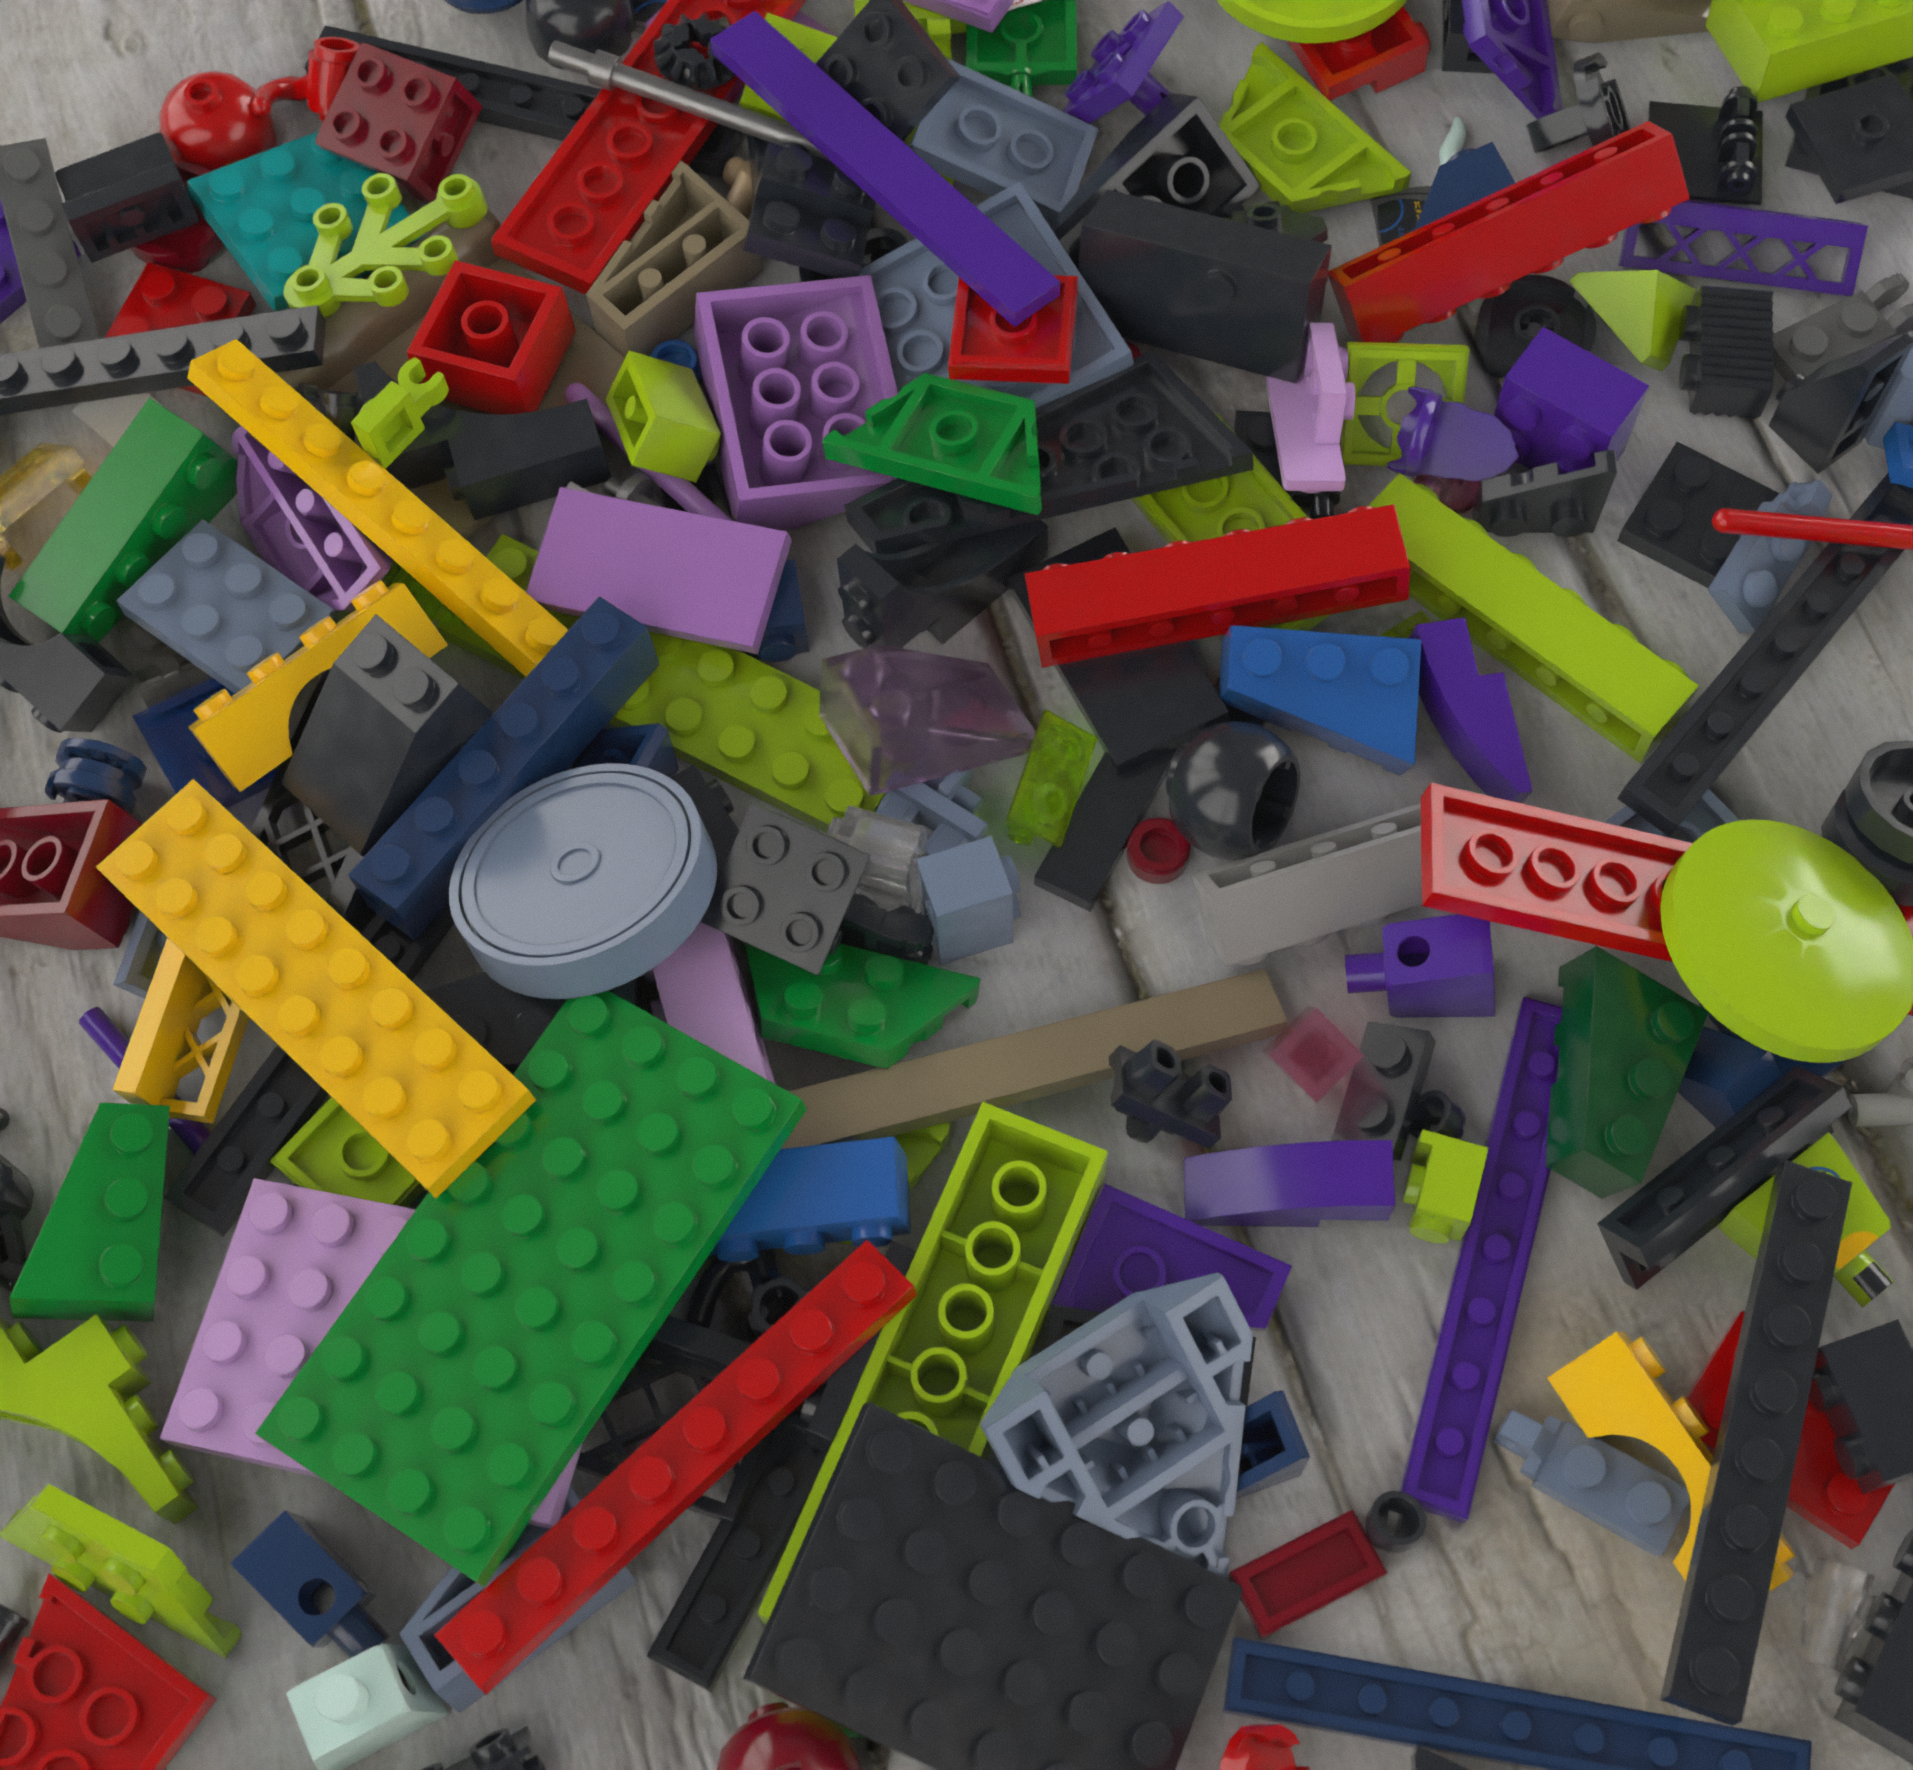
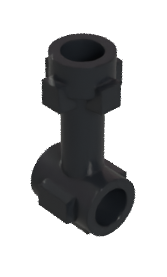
M299 384V387L293 388L355 442V431L351 421L359 414L362 406L357 405L356 393L320 390L319 395L318 386L312 384Z

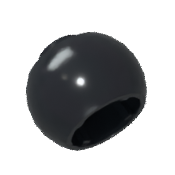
M1231 721L1217 723L1201 730L1188 745L1183 746L1177 752L1168 770L1166 792L1169 797L1170 817L1177 831L1196 849L1211 857L1220 859L1240 860L1269 851L1285 831L1296 805L1301 776L1298 760L1292 749L1274 732L1260 725Z

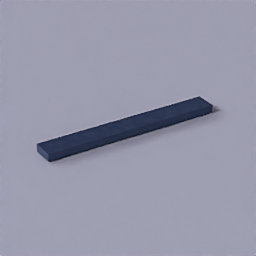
M1233 1637L1231 1643L1222 1713L1413 1748L1419 1745L1430 1751L1533 1770H1810L1812 1745L1810 1740Z

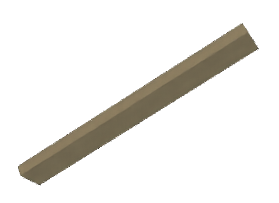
M1261 969L896 1063L888 1069L877 1068L788 1091L801 1098L807 1110L790 1134L791 1137H788L781 1149L892 1137L976 1115L982 1101L1002 1108L1113 1079L1115 1074L1113 1068L1109 1066V1055L1119 1045L1139 1052L1153 1039H1156L1173 1047L1182 1061L1285 1034L1288 1021L1266 970Z

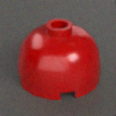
M216 70L198 72L179 81L168 92L159 114V132L163 134L175 163H194L214 171L276 147L277 138L271 113L265 118H258L251 111V100L256 89L231 73Z

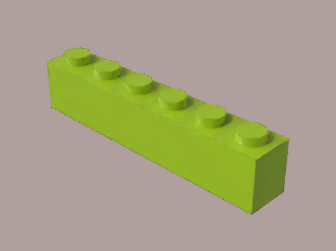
M1399 473L1368 505L1375 508L1395 505L1410 564L1409 596L1443 621L1465 617L1470 640L1638 763L1641 764L1685 714L1699 685L1689 679L1683 668L1673 661L1661 659L1641 645L1634 634L1626 627L1610 623L1589 608L1585 600L1578 593L1568 588H1561L1541 574L1527 557L1519 553H1512L1489 537L1486 530L1478 522L1461 517L1441 503L1438 496L1427 486L1415 484Z

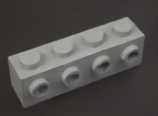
M1421 803L1192 874L1208 944L1226 966L1232 964L1251 965L1264 960L1270 952L1292 945H1315L1327 939L1330 933L1352 926L1370 927L1384 922L1390 914L1412 907L1428 908L1422 906Z

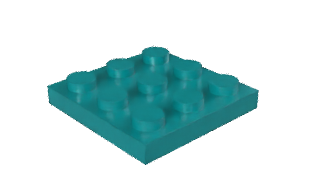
M319 131L187 180L190 199L274 312L290 308L284 297L285 283L296 270L309 265L319 237L313 222L315 212L323 205L339 203L345 207L353 223L352 233L341 242L337 261L352 252L368 206L362 193V185L369 177L378 174L373 169L320 148L315 142ZM401 202L392 210L386 230L410 216ZM423 234L422 236L418 237L417 239H415L414 241L410 242L409 244H407V245L404 246V247H410L413 243H415L417 240H419V239H420L421 237H423L425 234ZM365 270L354 278L361 279L371 275L376 270Z

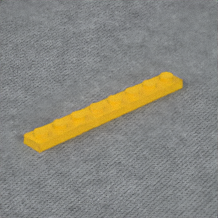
M237 339L191 360L188 379L524 676H528L568 631L562 623Z

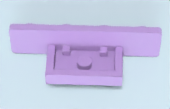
M1309 323L1303 370L1296 384L1265 376L1283 488L1287 491L1318 493L1321 491H1343L1345 487L1346 476L1339 443L1343 420H1352L1354 415L1355 387L1354 383L1346 382L1348 371L1347 348L1338 347L1333 323Z

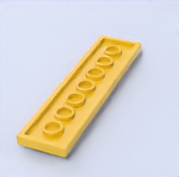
M194 779L96 866L139 911L435 1198L448 1188L536 1101L531 1092Z

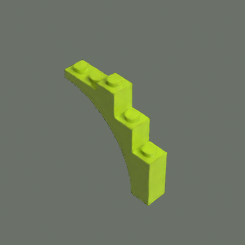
M96 1314L43 1351L33 1333L22 1321L19 1320L11 1325L0 1317V1420H9L56 1431L92 1448L124 1474L154 1513L173 1524H177L199 1508L186 1489L195 1482L192 1473L172 1448L163 1453L151 1435L152 1432L160 1427L159 1423L145 1402L137 1395L138 1392L152 1383L139 1364L148 1357V1354L126 1324L115 1329Z

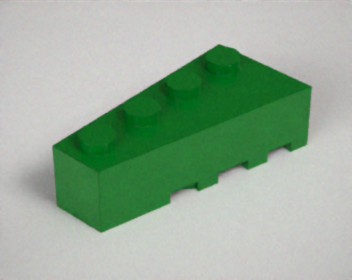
M149 398L8 597L63 634L90 636L99 642L124 615L116 600L202 519L210 523L237 494L236 476L238 461L202 431Z

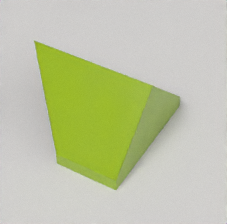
M1659 270L1577 272L1569 280L1641 364L1662 372L1671 363L1679 341V326L1683 307L1685 305H1692L1697 292L1696 289Z

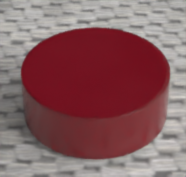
M1166 818L1147 819L1138 824L1129 836L1127 862L1132 872L1141 880L1152 884L1169 883L1179 878L1186 870L1189 863L1191 844L1179 834L1172 820Z

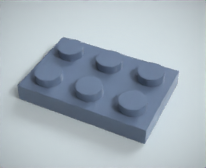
M947 58L961 77L917 125L909 148L936 172L991 197L1021 182L1046 222L1051 223L1077 193L1099 128Z
M203 519L116 600L124 615L235 694L252 683L246 673L258 663L276 652L285 660L305 646L299 639V636L314 624L328 616H331L335 623L339 622L334 609Z

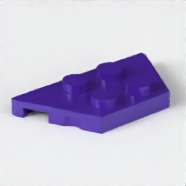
M1462 0L1465 18L1463 31L1470 48L1536 119L1563 110L1547 0Z

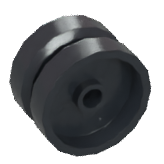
M1909 740L1884 742L1867 751L1821 826L1823 838L1833 842L1852 855L1881 882L1895 903L1903 906H1913V741Z

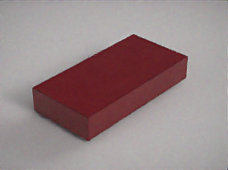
M1352 1509L1229 1572L1228 1578L1242 1587L1243 1591L1240 1601L1262 1641L1384 1578L1388 1572Z

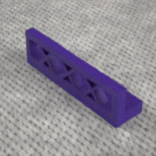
M1686 200L1671 207L1672 211L1669 215L1654 222L1664 224L1677 242L1657 258L1634 255L1640 223L1624 230L1618 265L1622 267L1659 270L1668 273L1852 296L1868 226L1854 221ZM1674 225L1696 229L1683 238ZM1708 230L1722 231L1734 248L1732 253L1715 265L1701 264L1688 246ZM1733 233L1754 235V237L1741 245ZM1767 237L1780 239L1793 257L1773 273L1759 271L1746 253ZM1791 240L1813 244L1799 253ZM1825 245L1848 248L1840 282L1817 279L1805 260ZM1682 250L1690 262L1669 260V258ZM1741 258L1748 270L1727 266ZM1799 266L1806 277L1785 274Z

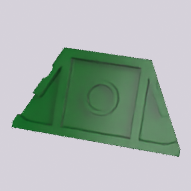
M924 373L903 386L901 391L894 397L883 399L865 410L866 423L845 436L834 430L827 434L822 441L825 459L1034 515H1039L1042 510L1035 400Z
M740 940L741 952H745L748 964V983L751 997L756 1000V1019L760 1037L888 1069L906 1056L913 1044L926 1041L942 1029L945 1015L960 1004L969 1009L977 1002L981 978L841 943L834 955L828 954L820 975H816Z

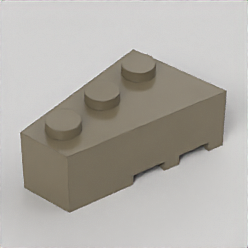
M682 160L673 170V181L658 202L652 200L645 210V221L630 242L623 241L586 294L595 332L624 357H626L628 351L651 356L653 350L659 344L668 340H674L691 327L695 319L697 293L739 289L763 271L762 256L743 251L749 220Z

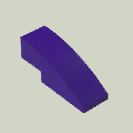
M1465 617L1417 624L1408 639H1421L1418 694L1431 722L1454 758L1487 796L1523 803L1533 790L1504 672L1479 676Z
M1392 1140L1302 1142L1219 1151L1184 1158V1219L1200 1226L1318 1227L1320 1220L1388 1221L1395 1207Z

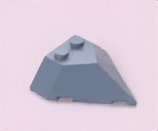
M1214 1273L1133 1293L1015 1368L980 1423V1426L1008 1479L1016 1489L1038 1499L1041 1497L1051 1503L1060 1501L1075 1503L1073 1514L1125 1539L1143 1537L1227 1579L1229 1557L1224 1554L1227 1517H1234L1246 1406L1240 1402L1244 1362H1250L1253 1334L1224 1276Z

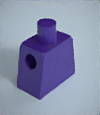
M1455 914L1389 923L1382 927L1384 952L1345 955L1348 994L1387 991L1390 1016L1396 1018L1495 1016L1494 965L1490 921Z

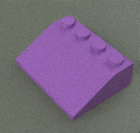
M871 275L700 292L696 294L693 333L708 406L721 433L718 456L732 521L780 531L795 529L845 511V504L897 479L896 477L825 459L822 444L825 436L834 430L845 436L866 423L865 410L883 399L891 398L898 394Z

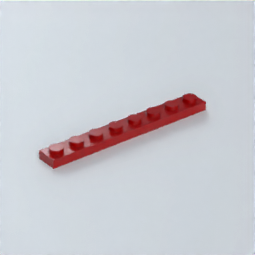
M866 1240L435 1633V1637L475 1685L487 1695L917 1296L914 1285Z

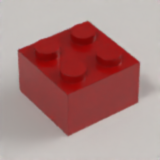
M455 260L406 353L409 360L417 358L421 361L426 376L419 384L428 382L437 372L444 375L449 392L443 401L497 415L520 414L537 411L576 333V329L562 287Z

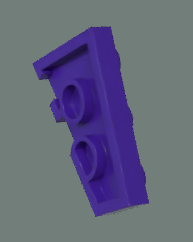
M1104 1184L1050 1309H1052V1304L1104 1312L1133 1293L1219 1273L1224 1276L1250 1330L1265 1331L1292 1266Z

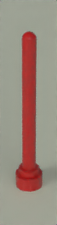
M1730 508L1719 509L1712 517V525L1720 533L1913 550V525Z

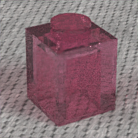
M1307 1006L1262 1051L1307 1098L1316 1103L1364 1057L1318 1008Z

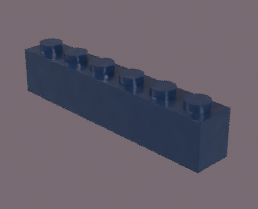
M600 596L593 602L348 874L350 880L371 910L414 941L418 939L449 904L451 875L458 856L467 840L513 795L544 778L566 771L660 665L648 628Z

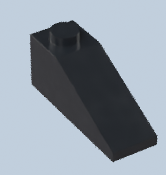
M1906 332L1831 360L1807 377L1803 373L1795 375L1777 393L1775 399L1779 404L1768 426L1819 474L1862 442L1913 347V337Z

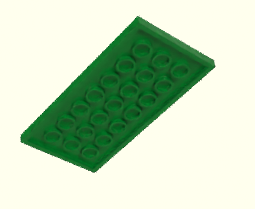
M608 990L566 1000L513 1074L531 1092L536 1101L437 1198L429 1192L255 1432L263 1440L484 1588L807 1110L801 1098Z

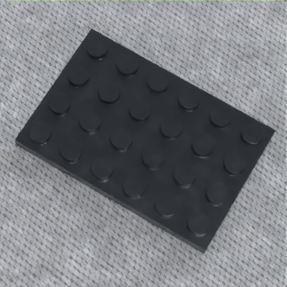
M870 1402L863 1404L742 1679L933 1770H1176L1243 1589L1240 1585L1143 1537L1125 1539L1073 1514L1075 1503L1070 1501L1049 1502L1041 1497L1038 1499L1016 1489L1011 1484L1002 1467Z

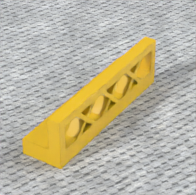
M168 938L112 1090L131 1104L170 1106L169 1117L213 1124L250 1017L233 1001L231 1002V999ZM222 1007L227 1016L222 1031L201 1044L197 1036L201 1020ZM200 1066L205 1075V1080L197 1102L175 1100L174 1096L180 1079Z

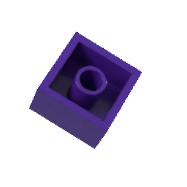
M1542 327L1506 375L1494 416L1512 433V439L1516 443L1515 449L1518 452V459L1513 463L1521 464L1531 470L1535 467L1557 462L1562 475L1595 467L1594 453L1615 450L1616 462L1626 448L1649 385L1547 328Z

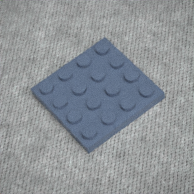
M1018 182L976 205L983 214L1052 275L1078 276V300L1070 384L979 380L955 381L1035 400V408L1134 365L1131 350L1022 183ZM916 238L861 268L859 276L871 275L898 393L903 386L924 373L949 379L948 360L959 276Z

